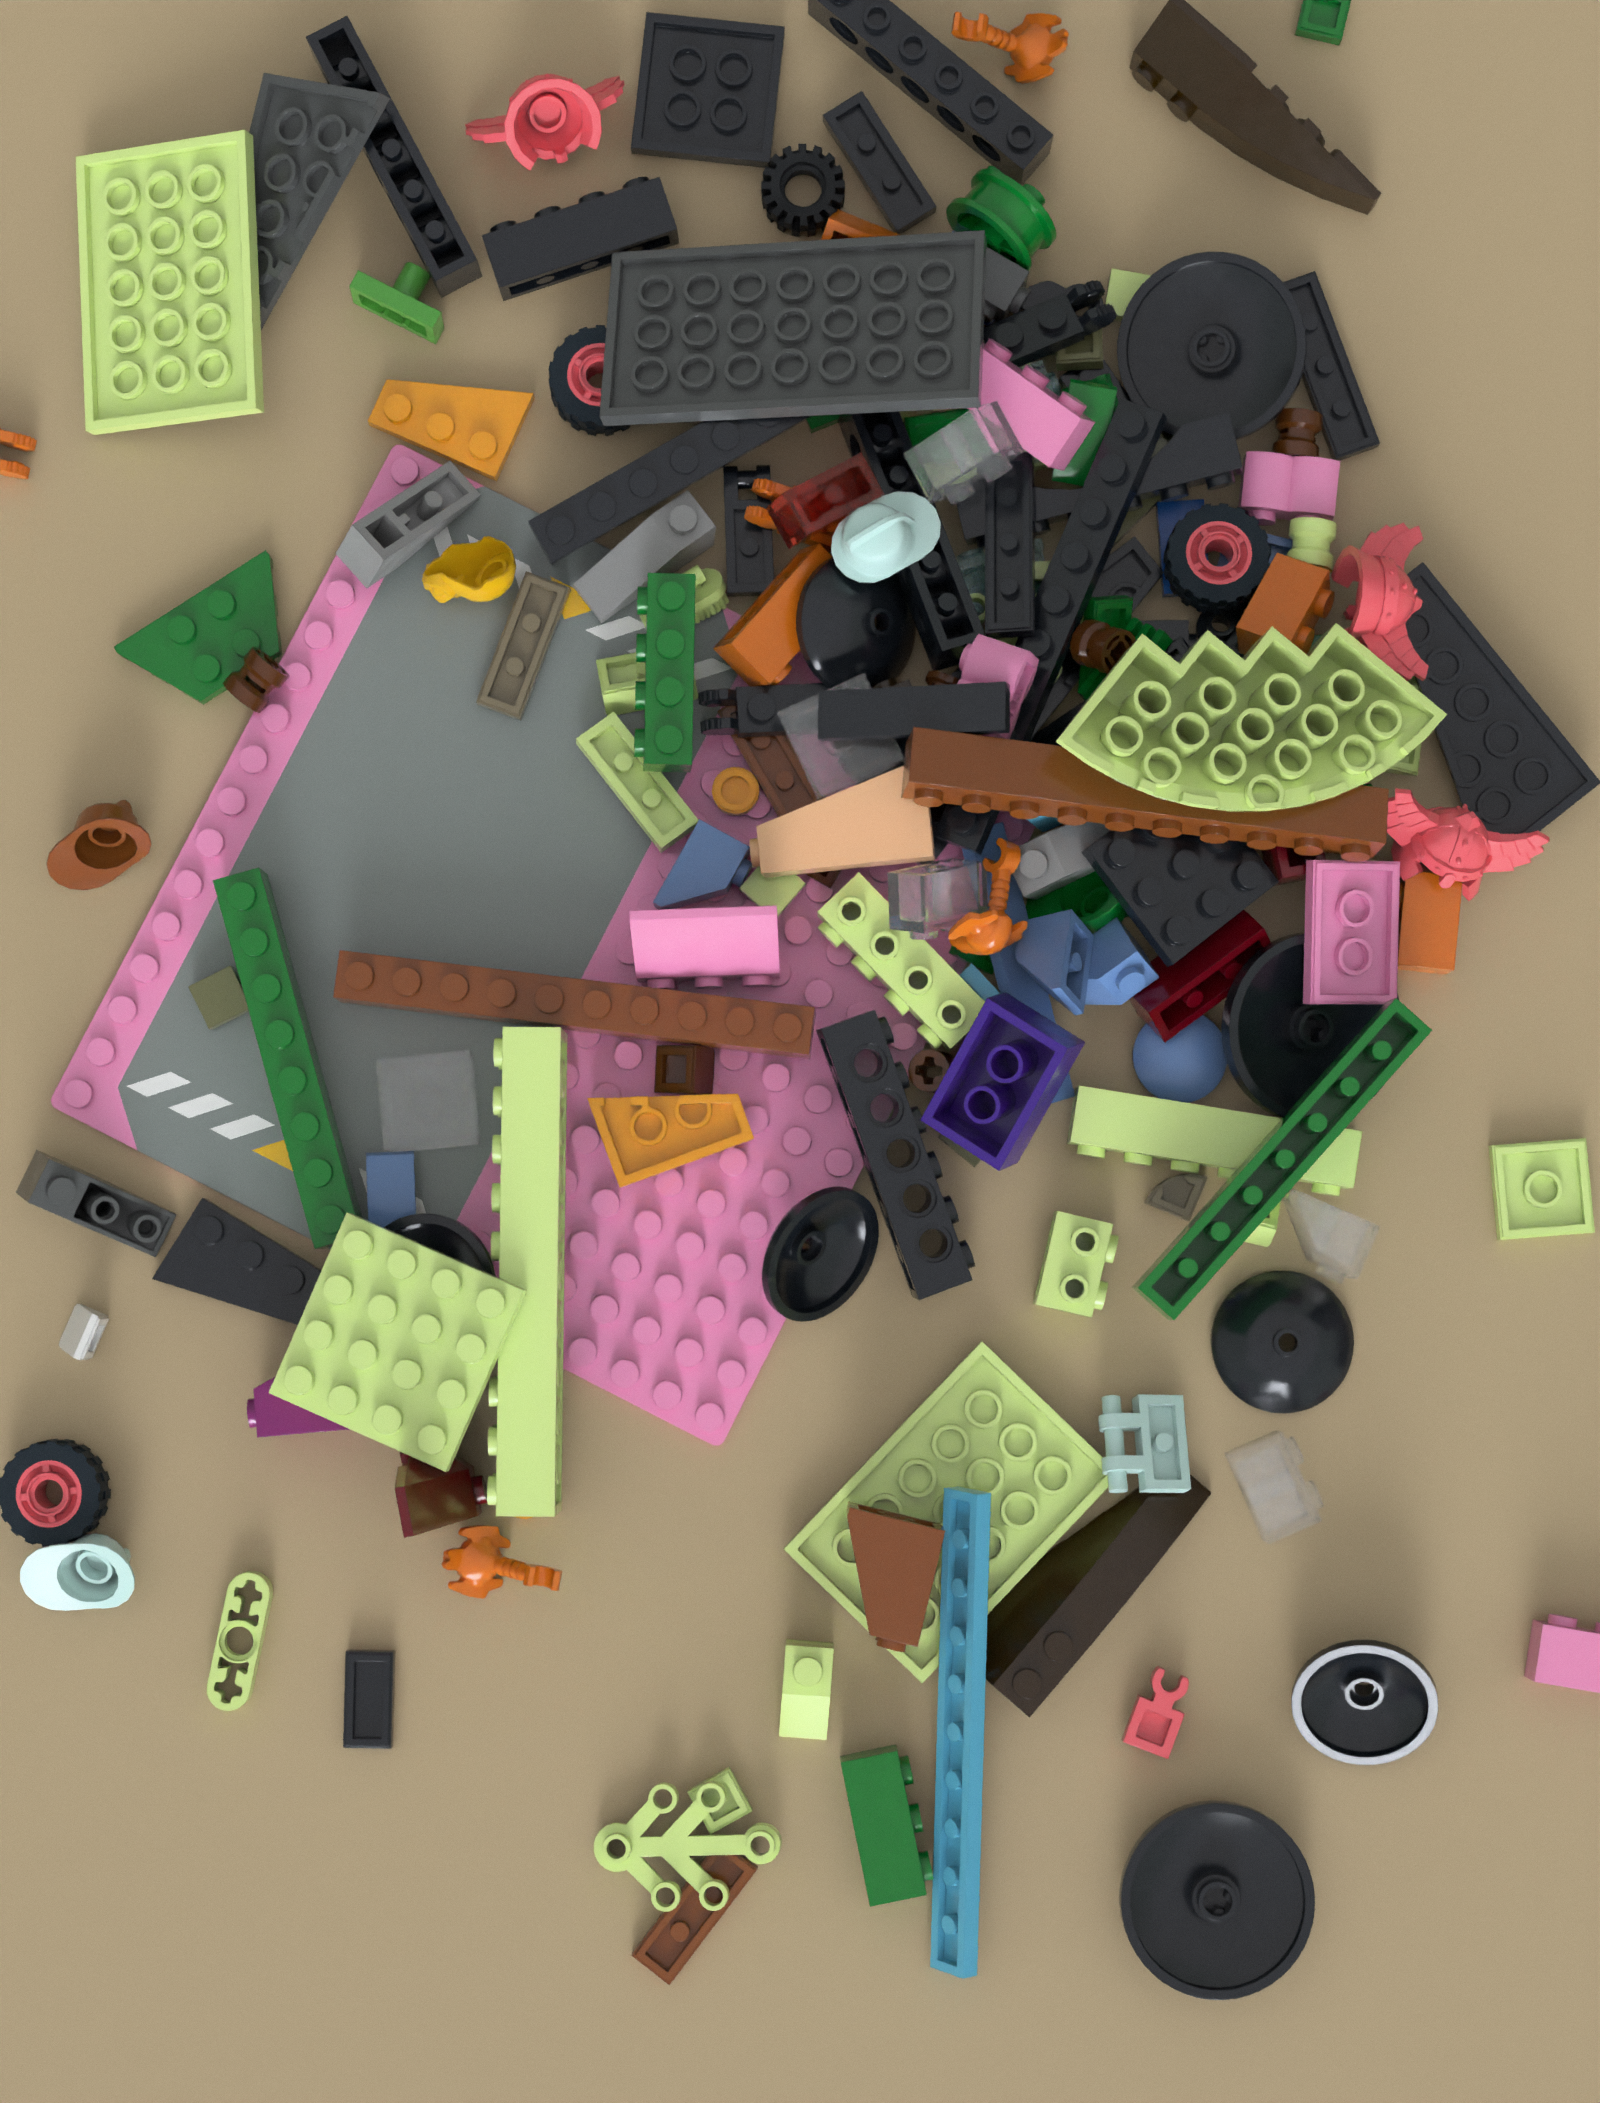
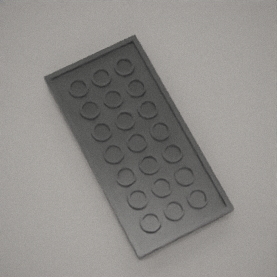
M985 230L612 252L599 414L603 426L981 407L987 251Z

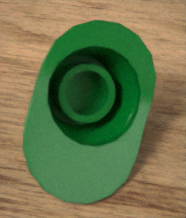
M1096 871L1037 900L1028 898L1025 906L1028 919L1072 909L1092 934L1116 917L1120 922L1128 917V914Z

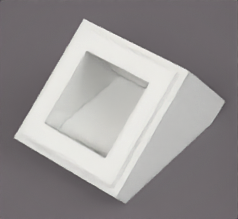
M76 1304L59 1341V1347L77 1360L92 1358L108 1323V1315L85 1305Z

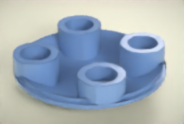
M1204 1015L1200 1016L1166 1042L1146 1023L1138 1033L1132 1047L1133 1064L1137 1077L1151 1094L1160 1099L1185 1103L1199 1100L1216 1088L1227 1066L1222 1044V1034L1217 1026Z

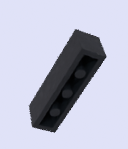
M638 177L626 182L621 190L606 195L603 191L592 192L581 197L578 200V204L563 209L559 206H550L535 213L533 219L518 224L512 220L505 221L493 226L490 229V233L482 235L503 301L609 267L612 263V252L660 250L679 244L677 226L660 177L651 180L648 177Z

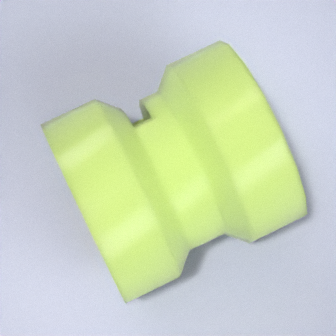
M1317 517L1291 519L1288 535L1293 540L1292 549L1287 552L1286 556L1327 569L1331 573L1333 571L1334 557L1330 553V544L1336 539V522Z

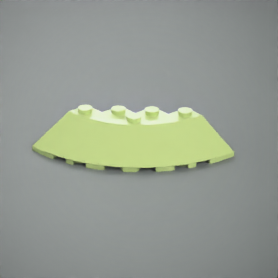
M1337 623L1313 644L1307 654L1272 626L1252 645L1243 658L1207 630L1188 649L1179 662L1175 661L1142 633L1094 690L1055 742L1087 765L1112 779L1157 798L1191 807L1229 812L1272 811L1301 807L1333 798L1369 782L1396 765L1421 744L1447 714Z

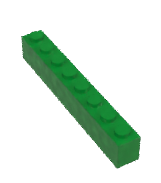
M258 867L213 880L313 1246L314 1249H325L332 1247L346 1213L363 1217L268 874Z
M1397 998L1386 1002L1132 1288L1165 1318L1175 1320L1431 1033L1432 1029Z

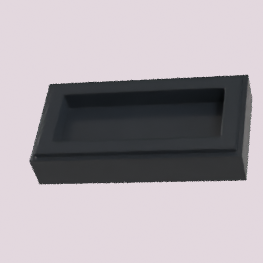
M346 1650L343 1748L391 1749L393 1747L395 1650Z

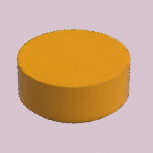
M727 768L721 771L713 782V800L716 806L727 815H744L750 812L758 802V782L755 776L744 768Z

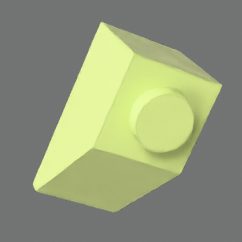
M786 1639L779 1736L827 1740L834 1654L833 1642Z

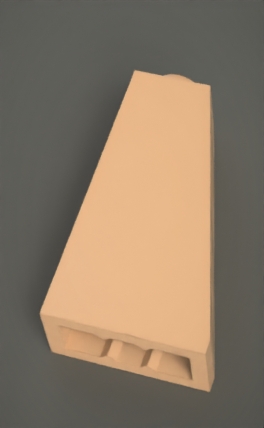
M901 766L756 826L757 838L750 839L749 841L752 867H760L761 874L765 878L934 861L935 849L930 807L915 804L914 799L901 798L904 766Z

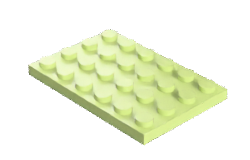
M246 130L76 156L85 431L93 435L263 413L264 395L253 135Z
M981 1341L784 1547V1550L869 1632L846 1513L848 1501L939 1523L943 1526L944 1488L959 1486L991 1493L988 1580L989 1614L1108 1488V1476L1102 1473L1101 1459L1103 1457ZM942 1547L918 1647L906 1645L905 1652L887 1649L921 1683L939 1666Z

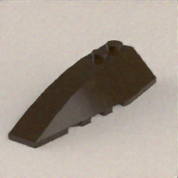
M1169 0L1133 51L1129 68L1133 71L1132 75L1137 83L1147 91L1152 92L1155 90L1168 101V108L1178 119L1184 122L1190 120L1200 130L1249 163L1277 179L1321 199L1368 215L1375 207L1381 192L1340 150L1334 149L1329 153L1323 147L1325 140L1321 134L1322 131L1309 118L1305 120L1299 118L1297 120L1290 113V109L1285 102L1289 97L1277 85L1268 89L1252 73L1258 65L1242 49L1185 0Z
M1191 1474V1489L1185 1493H1139V1487H1137L1106 1512H1102L1088 1522L1085 1527L1053 1547L987 1615L986 1680L1029 1718L1125 1605L1211 1495V1492Z

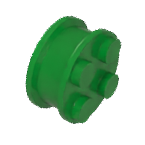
M994 166L980 169L971 179L972 189L964 198H955L947 206L946 215L948 222L955 232L985 230L988 248L1029 271L1032 266L1031 257L1038 249L1049 248L1056 239L1054 223L1043 207L1045 199L1032 185L1023 184L1022 186Z

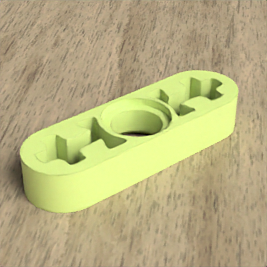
M246 1571L232 1579L227 1588L207 1683V1696L210 1702L216 1708L223 1711H232L240 1708L250 1699L253 1693L273 1598L271 1581L266 1575L258 1571ZM250 1580L255 1582V1590L262 1592V1599H256L251 1603L248 1615H258V1623L248 1618L232 1619L231 1617L232 1611L236 1613L243 1612L245 1597L238 1594V1588L247 1586ZM244 1627L252 1634L253 1646L248 1653L237 1654L229 1648L227 1636L232 1628ZM223 1658L232 1663H249L248 1671L242 1667L237 1669L235 1685L242 1687V1693L235 1694L231 1701L225 1699V1691L218 1688L219 1682H224L229 1678L232 1665L222 1666Z

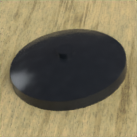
M1202 252L1184 256L1170 262L1152 274L1141 285L1129 302L1121 321L1117 340V359L1120 376L1131 401L1164 412L1168 419L1163 431L1172 436L1175 435L1182 424L1227 412L1230 413L1236 440L1259 431L1272 422L1290 402L1301 381L1307 356L1304 320L1293 295L1286 285L1262 264L1245 256L1228 252Z
M1304 933L1291 934L1276 939L1249 958L1236 975L1228 991L1222 1013V1044L1232 1076L1242 1091L1256 1105L1281 1118L1288 1113L1384 1005L1303 1004Z
M1209 1800L1176 1808L1163 1815L1144 1831L1133 1846L1124 1865L1119 1889V1905L1128 1940L1136 1955L1154 1976L1171 1988L1186 1995L1208 2000H1229L1249 1996L1263 1990L1281 1978L1292 1967L1303 1951L1311 1932L1315 1912V1893L1311 1873L1303 1854L1280 1825L1270 1817L1249 1806L1229 1801Z

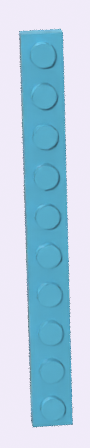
M956 1486L944 1488L943 1528L945 1534L942 1543L933 1850L934 1879L932 1886L930 1967L964 1979L977 1976L991 1493Z

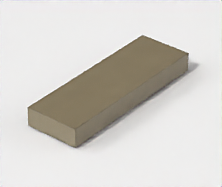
M525 572L476 700L477 705L517 720H522L571 592L570 587L530 572Z

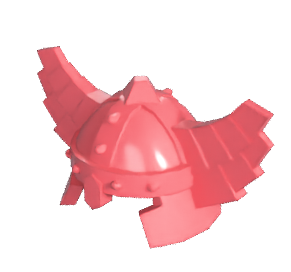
M548 73L536 75L523 82L509 98L510 103L507 115L477 119L465 124L467 129L465 130L466 135L472 136L473 140L484 141V144L506 141L514 158L529 171L537 158L544 160L556 159L557 163H564L568 161L567 155L575 152L580 144L597 150L602 133L600 111L616 103V98L624 93L622 89L625 85L624 80L621 81L620 76L606 78L593 87L590 86L584 90L578 84L573 83L571 78L568 79Z
M1403 522L1391 528L1385 525L1376 533L1371 531L1360 550L1352 545L1345 547L1336 560L1331 578L1346 588L1353 581L1358 582L1355 605H1349L1343 613L1346 620L1353 621L1350 627L1344 630L1406 681H1409L1413 676L1424 681L1429 665L1421 659L1413 648L1405 624L1412 614L1422 607L1423 600L1416 594L1418 590L1404 572L1405 561L1409 553L1423 540V536L1419 526L1408 529Z
M1395 788V797L1388 798L1387 833L1394 839L1391 854L1393 861H1400V877L1402 880H1408L1423 871L1420 864L1421 861L1433 873L1439 875V885L1442 888H1450L1454 881L1463 882L1462 895L1468 901L1472 900L1479 892L1483 873L1514 871V867L1531 863L1532 857L1544 852L1542 845L1550 842L1549 837L1538 830L1521 834H1500L1487 831L1480 818L1473 811L1468 810L1467 804H1464L1462 808L1458 805L1457 807L1426 809L1413 797L1411 790Z

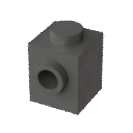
M988 247L986 251L985 322H991L992 319L999 321L1006 318L1010 312L1013 314L1020 312L1031 293V290L1026 288L1029 271Z

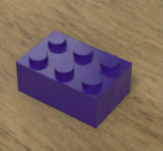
M1006 992L988 997L920 1120L998 1171L1010 1167L1020 1160L1085 1042Z

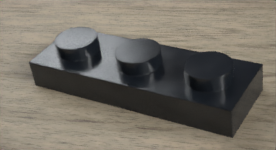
M862 91L823 114V123L893 232L902 234L936 212L937 206Z

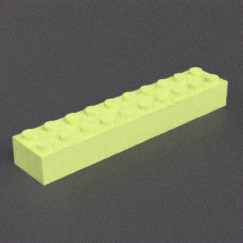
M503 1027L502 1038H494V1067L502 1070V1086H494L493 1115H498V1118H501V1135H493L492 1161L493 1164L501 1165L500 1183H492L491 1191L492 1212L500 1213V1231H492L491 1260L499 1261L500 1279L527 1290L498 1356V1376L489 1379V1407H497V1424L489 1426L488 1455L497 1456L496 1473L488 1476L487 1502L488 1505H496V1516L555 1517L562 1511L568 1034L561 1027Z

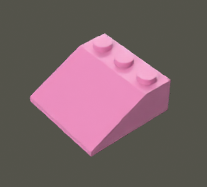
M777 905L629 911L636 979L638 983L647 982V987L673 990L676 989L675 981H694L696 989L722 988L723 980L742 979V987L771 986L770 978H780Z

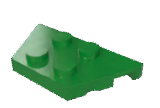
M266 550L120 642L114 646V649L124 659L133 662L150 672L153 676L174 686L204 705L227 690L223 682L231 672L239 671L244 665L243 658L253 646L269 655L272 659L282 655L281 638L277 624L278 609L276 595L274 594L272 558Z

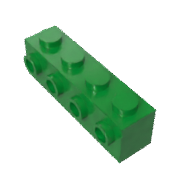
M648 573L647 586H637V615H646V634L636 635V662L645 663V681H636L635 710H644V729L635 728L634 757H643V771L691 772L696 574Z

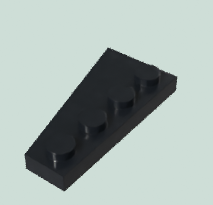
M202 1198L152 1279L298 1325L321 1273V1269L208 1199Z

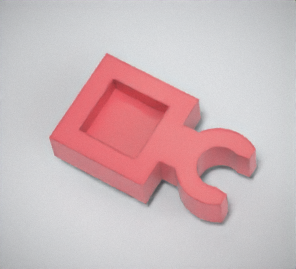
M1157 1666L1150 1678L1151 1687L1154 1691L1152 1698L1149 1699L1141 1695L1137 1696L1121 1740L1129 1745L1169 1759L1185 1715L1183 1711L1172 1707L1175 1701L1181 1699L1186 1694L1189 1680L1186 1676L1181 1675L1177 1686L1172 1690H1166L1161 1685L1165 1669Z

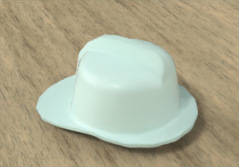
M901 491L884 495L866 505L858 507L838 524L832 536L831 553L836 567L846 577L859 583H875L889 578L900 570L923 559L934 549L940 538L941 521L934 506L922 496L913 492Z
M93 1533L83 1535L73 1543L50 1545L34 1551L27 1556L20 1569V1583L29 1598L36 1604L50 1610L105 1609L118 1607L129 1599L135 1589V1575L129 1563L131 1559L130 1550L123 1548L116 1540L107 1535Z

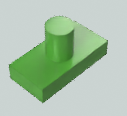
M406 262L393 287L359 270L357 271L349 286L354 304L434 344L437 343L444 331L442 312L418 300L430 279V275L426 270L414 263Z

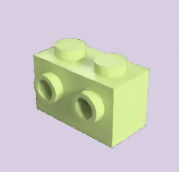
M1055 1211L1033 1304L1086 1317H1092L1094 1309L1102 1310L1108 1288V1282L1100 1281L1105 1262L1113 1263L1119 1236L1111 1234L1113 1224Z

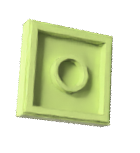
M1586 1138L1488 1146L1497 1240L1595 1233Z

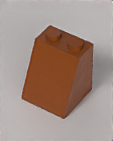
M848 1501L846 1513L869 1635L876 1637L877 1646L894 1651L905 1652L906 1645L918 1647L945 1530L942 1524Z

